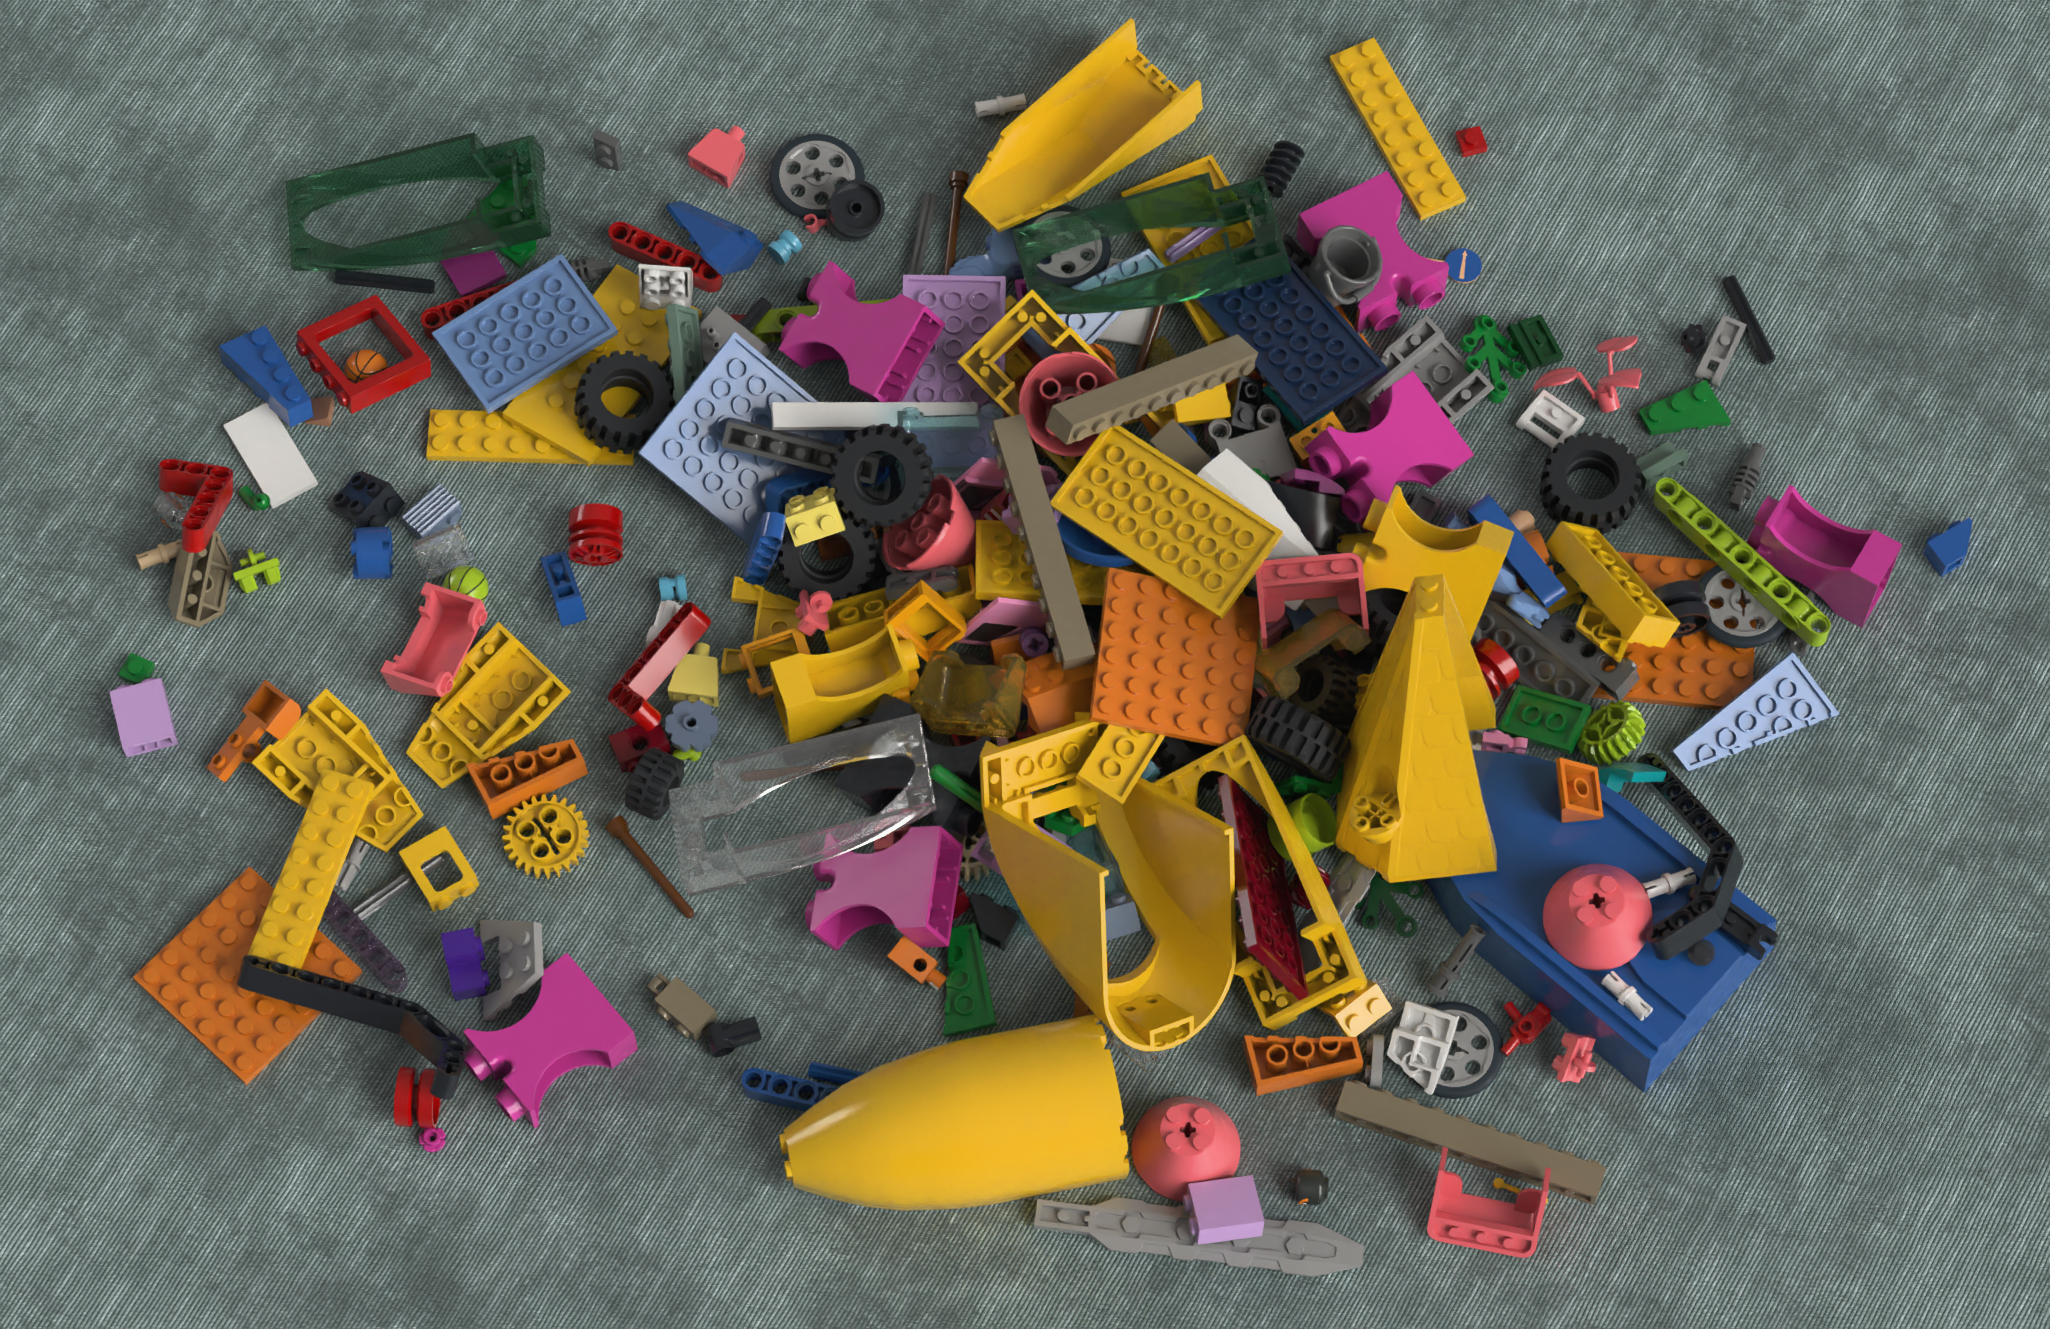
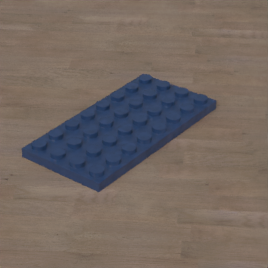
M1267 231L1183 282L1184 290L1226 338L1238 334L1258 352L1254 370L1303 426H1306L1388 374V367Z

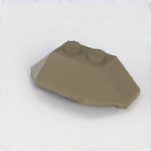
M213 532L206 548L201 552L189 553L182 548L180 549L176 559L168 599V606L174 621L199 628L224 614L233 566L221 542L219 532Z

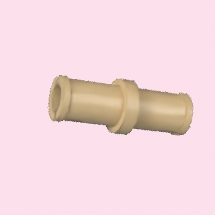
M182 539L166 545L161 543L157 545L158 548L136 554L141 571L162 562L167 564L170 559L176 558L182 548Z

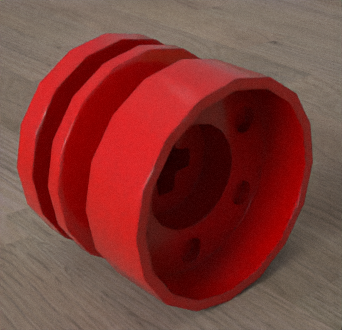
M600 503L579 505L571 509L568 526L569 533L571 534L568 538L569 558L576 563L588 566H605L620 561L623 557V538L621 536L623 532L622 511L617 507Z
M1482 637L1472 648L1492 699L1496 700L1501 695L1500 690H1506L1520 677L1519 669L1511 656L1500 645L1489 638Z

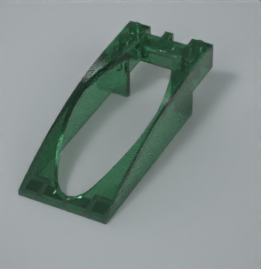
M475 132L285 181L291 268L293 271H336L338 269L364 270L408 266L489 252L552 236L550 214L546 210L543 171H546L544 149L534 135L485 147ZM513 179L515 206L491 212L479 197L475 200L477 215L475 217L353 248L317 239L307 233L303 226L305 219L312 212L322 207L383 188L421 181L467 180L500 183Z
M1207 172L1012 230L1028 292L1033 289L1056 314L1116 312L1173 304L1226 292L1292 272L1264 175L1214 190L1210 173ZM1250 220L1256 239L1254 243L1231 249L1227 232H1224L1222 234L1226 248L1224 250L1085 291L1050 282L1041 277L1036 271L1040 261L1050 255L1091 241L1132 231L1175 227L1225 228Z

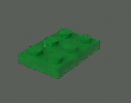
M1517 685L1497 730L1510 735L1512 738H1527L1529 743L1571 755L1591 713V707L1588 704Z

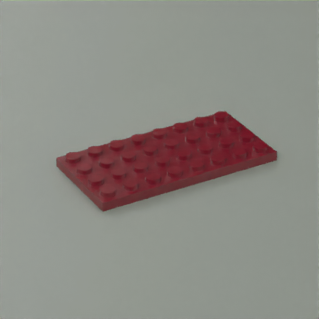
M1228 774L1218 778L1220 789L1217 793L1223 805L1221 816L1226 824L1233 827L1234 877L1238 892L1236 902L1241 909L1242 916L1239 917V921L1245 932V938H1243L1244 946L1248 953H1253L1257 957L1261 966H1266L1270 970L1275 980L1279 979L1283 983L1288 993L1292 992L1298 1000L1309 997L1284 858L1276 851L1270 840L1267 829L1269 817Z

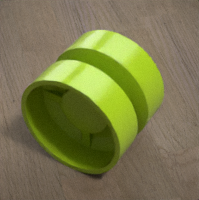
M1309 793L1285 805L1310 855L1335 843L1336 814L1323 797L1315 793ZM1269 815L1267 829L1270 840L1276 851L1283 858L1292 862L1273 817Z

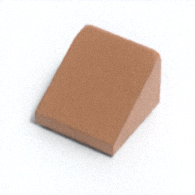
M333 396L311 399L314 417L306 420L305 424L331 427L335 407Z

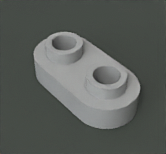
M1373 1034L1372 1039H1367L1366 1055L1371 1056V1065L1365 1066V1081L1370 1082V1087L1381 1088L1384 1035Z

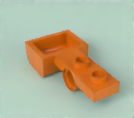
M266 679L241 710L247 715L246 718L228 737L227 742L213 756L211 762L206 767L223 782L228 780L242 761L251 763L261 753V745L258 743V740L265 731H268L278 740H282L300 718V706Z

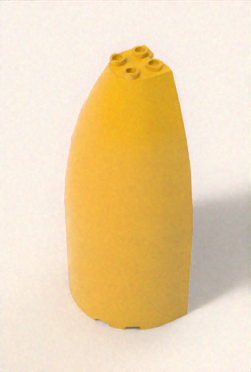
M1095 1014L961 1039L924 1049L875 1067L843 1084L814 1104L783 1130V1134H779L781 1153L787 1154L789 1160L784 1161L787 1181L792 1180L794 1188L829 1199L864 1207L900 1211L986 1206L1126 1179L1129 1174L1128 1158L1125 1159L1128 1144L1125 1130L1120 1131L1124 1115L1110 1049H1104L1107 1040L1103 1025H1097L1096 1023L1100 1022Z

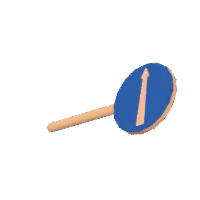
M1458 248L1451 251L1445 261L1430 259L1438 262H1447L1449 265L1448 277L1458 283L1475 281L1482 270V262L1479 256L1466 248Z

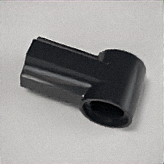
M755 1016L731 1024L724 1022L716 1023L704 1029L712 1057L728 1055L737 1047L762 1040Z

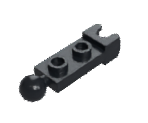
M1694 885L1688 890L1687 898L1689 902L1694 900L1699 885ZM1730 901L1724 922L1718 929L1744 947L1745 951L1754 958L1762 960L1766 949L1759 942H1766L1772 946L1778 939L1777 933L1764 923H1759Z

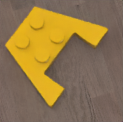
M734 576L732 602L758 604L753 642L798 627L797 624L801 619L796 616L795 610L800 605L799 602L780 594L775 595L764 590V587L757 584L754 586L745 582L744 579ZM792 639L751 653L750 655L754 667L759 668L769 666L770 662L798 653ZM724 648L721 674L748 670L741 667L738 654L742 653L741 650Z

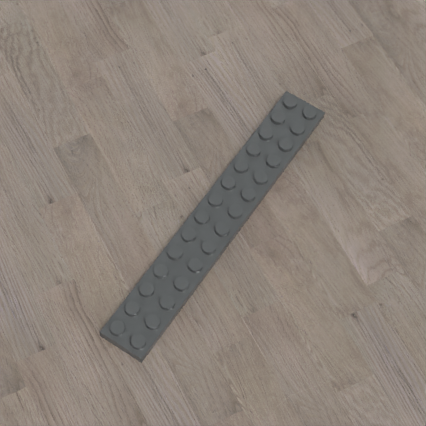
M1344 478L1334 480L1345 491L1349 489V484ZM1339 503V511L1336 515L1338 521L1334 523L1333 531L1337 535L1373 532L1370 530L1365 532L1359 523L1349 520L1343 513ZM1487 600L1478 622L1481 635L1496 642L1511 656L1519 669L1520 677L1517 681L1525 687L1587 704L1601 682L1506 604Z

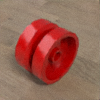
M401 1066L399 1068L394 1093V1122L396 1126L411 1127L417 1117L420 1128H436L441 1099L430 1093L436 1069L425 1068L419 1079V1074L415 1067Z

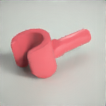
M807 214L804 217L806 223L814 222L812 225L805 226L810 233H816L820 227L827 225L825 219H817L814 214Z

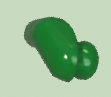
M248 486L242 487L238 492V495L253 511L266 510L270 505V498L267 494H255Z

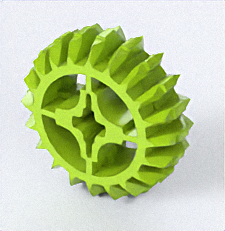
M1619 700L1617 703L1611 701L1607 706L1602 704L1600 709L1593 710L1579 736L1577 746L1580 749V753L1592 764L1597 763L1600 766L1605 763L1610 765L1614 760L1619 762L1621 757L1628 756L1631 750H1636L1635 745L1642 742L1641 737L1645 735L1644 728L1646 727L1642 714L1629 702L1624 703L1622 700Z

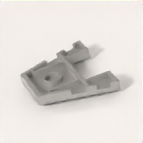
M506 920L480 921L482 944L491 945L499 941V975L501 977V989L483 996V1020L494 1021L498 1018L497 1013L502 1008L507 1009L512 1005V999L518 993H525L544 975L541 923Z

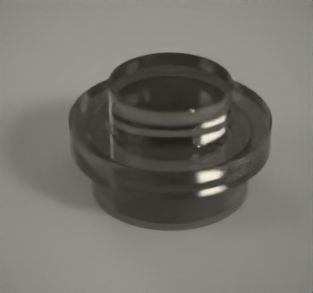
M1701 939L1688 947V958L1697 966H1706L1713 961L1715 948L1711 942Z

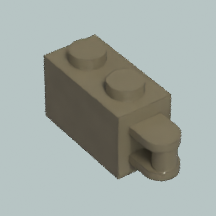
M658 973L646 986V989L655 997V1012L666 1022L670 1020L674 1023L676 1031L685 1039L690 1037L696 1042L704 1034V1029L717 1020L716 1010L678 977H675L670 982L665 976ZM662 985H664V990L662 992L658 991V989Z

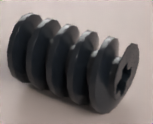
M1277 141L1269 157L1266 159L1265 165L1261 168L1260 174L1256 177V183L1259 188L1272 197L1281 198L1283 196L1282 190H1286L1288 187L1286 182L1292 180L1291 174L1296 173L1295 166L1301 164L1300 158H1303L1305 155L1302 148L1289 141Z

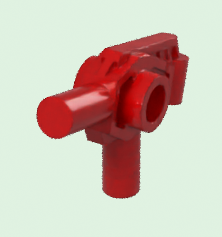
M1512 1001L1504 1005V1010L1514 1024L1509 1029L1511 1038L1502 1046L1500 1051L1505 1057H1508L1519 1044H1531L1552 1021L1551 1010L1540 1002L1532 1012L1523 1017Z

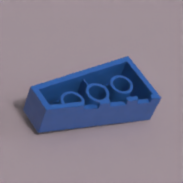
M262 326L219 346L222 364L236 373V377L253 389V393L258 398H262L269 408L289 427L314 417L311 399L266 326Z

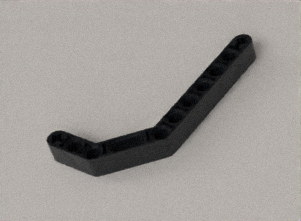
M1646 753L1637 760V763L1657 767L1666 771L1663 782H1645V785L1709 855L1694 900L1652 926L1646 933V938L1656 958L1659 960H1669L1723 924L1744 859L1734 838L1663 760L1655 753ZM1721 878L1718 888L1714 890L1716 882Z
M254 955L243 957L236 981L239 987L399 1034L436 1067L430 1093L444 1100L454 1097L467 1056L468 1046L420 1004Z

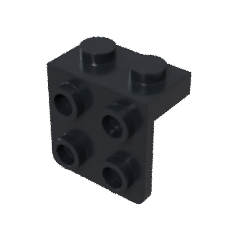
M360 471L352 476L346 486L333 497L332 501L328 504V508L331 512L353 521L357 528L384 527L402 508L405 502L389 482Z

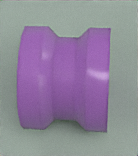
M1035 626L1027 627L1020 634L1019 643L1025 654L1029 657L1036 658L1046 653L1049 647L1048 640L1040 628Z

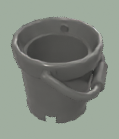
M1339 225L1329 229L1321 239L1318 252L1310 266L1305 270V275L1332 306L1358 303L1374 290V286L1378 283L1382 274L1383 265L1376 238L1369 236L1365 231L1354 226Z

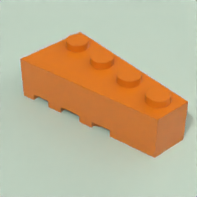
M573 739L540 746L538 750L525 752V750L515 752L514 756L499 759V756L488 759L489 762L476 764L474 762L466 764L470 778L492 820L513 811L514 807H521L522 801L526 803L531 802L532 796L536 799L540 798L543 794L546 795L588 774L584 758Z
M1244 1035L1243 1048L1256 1096L1362 1072L1363 1059L1357 1037L1321 1036V1038H1306V1036H1295V1038H1279V1036L1254 1037L1253 1035Z

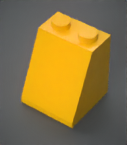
M1226 382L1210 390L1207 389L1197 393L1193 397H1187L1175 404H1169L1152 412L1164 425L1172 419L1177 424L1182 423L1185 426L1211 423L1216 419L1231 417V404L1227 396Z

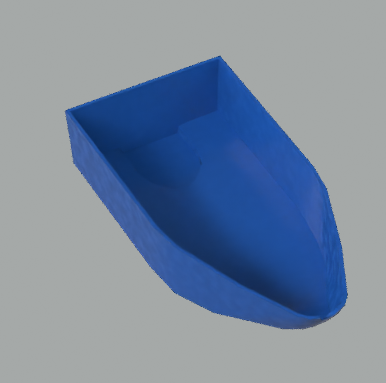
M1472 749L1481 794L1497 849V871L1425 879L1426 883L1451 926L1462 938L1471 924H1477L1485 931L1486 935L1474 949L1480 957L1537 1004L1542 1002L1551 1010L1550 1015L1570 1032L1579 1035H1591L1596 1038L1592 1050L1641 1091L1645 1092L1762 960L1754 958L1745 951L1744 947L1719 929H1716L1669 960L1657 959L1647 940L1632 960L1613 969L1602 971L1586 970L1574 966L1573 963L1567 961L1552 948L1543 925V908L1546 897L1552 886L1564 874L1588 864H1607L1630 873L1641 884L1661 878V875L1665 873L1673 874L1689 867L1692 868L1694 872L1690 876L1696 875V884L1676 889L1670 895L1665 893L1650 898L1653 913L1652 926L1690 903L1687 898V892L1692 886L1699 885L1706 863L1627 799L1600 781L1604 818L1562 823L1555 762L1530 755ZM1721 878L1716 882L1714 890L1718 888ZM1735 887L1731 902L1759 923H1764L1775 931L1776 919ZM1759 942L1766 949L1763 956L1764 959L1774 948V945L1771 946L1766 942ZM1611 971H1614L1628 986H1633L1637 990L1636 993L1653 1008L1652 1012L1648 1017H1644L1643 1021H1640L1625 1005L1619 1004L1617 1002L1619 999L1601 984L1602 980Z

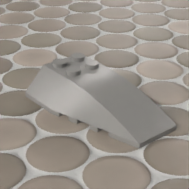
M1425 315L1383 353L1381 361L1388 367V374L1356 393L1348 406L1346 405L1340 413L1338 420L1346 432H1366L1370 419L1369 404L1392 384L1412 371L1415 372L1451 423L1456 422L1491 392L1494 386L1478 369L1472 373H1468L1464 369L1465 359L1449 344L1441 329Z

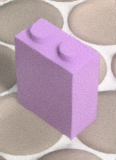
M148 678L139 684L131 686L121 685L115 690L109 691L122 748L126 757L178 744L166 690L161 678Z
M1253 1175L1188 1184L1187 1195H1183V1206L1185 1212L1189 1211L1191 1218L1188 1221L1191 1235L1195 1234L1197 1245L1262 1236L1264 1217Z

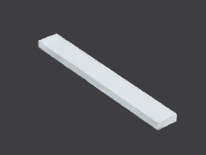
M772 402L771 404L772 430H862L867 426H877L882 423L890 424L892 427L898 425L905 428L904 430H978L979 428L978 402Z

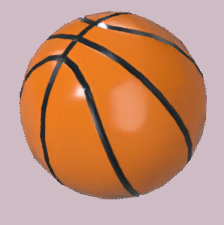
M362 349L354 352L347 359L344 375L351 383H358L389 367L385 358L380 353L371 349Z

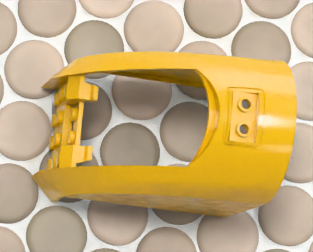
M1075 712V723L998 747L986 740L979 757L981 803L989 839L1004 879L1026 922L1049 959L1091 1011L1125 1044L1143 1051H1161L1173 1048L1193 1037L1212 1019L1221 1006L1229 990L1235 970L1236 922L1233 827L1142 777L1138 779L1121 807H1118L1076 779L1075 777L1108 726V724L1090 721V713ZM1067 780L1066 786L1058 785L1054 790L1045 793L1037 792L1033 796L1030 793ZM1069 808L1071 816L1079 819L1081 826L1096 825L1107 855L1125 892L1129 893L1134 900L1139 917L1155 940L1146 959L1130 973L1113 979L1107 978L1104 876L1109 875L1108 869L1041 832L1033 822V819Z

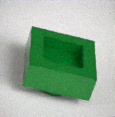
M130 653L118 674L119 678L133 685L139 684L150 677L155 664Z

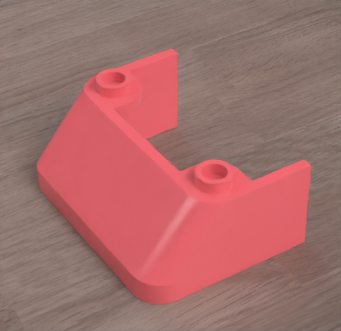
M1340 553L1266 560L1257 570L1256 586L1262 650L1267 649L1266 624L1280 621L1285 614L1284 601L1337 597L1339 609L1344 614L1349 616L1361 615L1363 640H1369L1363 564L1358 555L1354 553Z
M1443 1147L1427 1225L1429 1236L1440 1242L1519 1258H1527L1533 1255L1536 1250L1546 1205L1551 1168L1546 1167L1541 1190L1533 1188L1523 1189L1518 1193L1516 1203L1513 1204L1462 1193L1463 1181L1460 1176L1453 1172L1444 1171L1448 1148Z

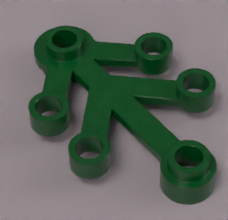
M1375 873L1370 882L1372 887L1367 912L1362 919L1363 925L1368 930L1378 928L1380 920L1377 914L1380 899H1382L1396 920V932L1404 938L1413 937L1418 931L1416 920L1404 914L1390 892L1406 894L1412 899H1419L1424 893L1423 887L1417 882H1411L1410 884L1402 882L1389 883L1384 879H1380L1378 874ZM1415 886L1419 887L1418 894L1411 895V889ZM1364 897L1361 902L1356 904L1355 909L1363 907L1365 904ZM1370 917L1375 918V923L1372 926L1367 925V919ZM1407 923L1412 924V929L1409 932H1404V925Z

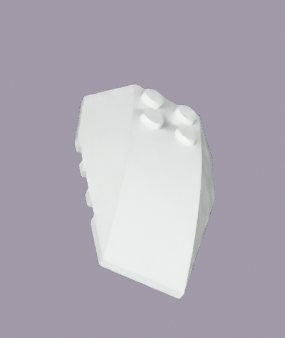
M1226 448L1197 474L1198 477L1283 531L1284 535L1265 561L1318 556L1311 543L1301 533L1297 523L1289 516L1282 502L1272 492L1268 482L1232 451ZM1255 573L1246 587L1257 592ZM1306 599L1284 602L1286 607L1297 611Z

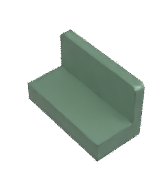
M1667 441L1637 459L1636 465L1640 466L1641 488L1644 491L1655 485L1660 479L1667 478L1687 466L1689 454L1684 447L1677 451L1672 443Z

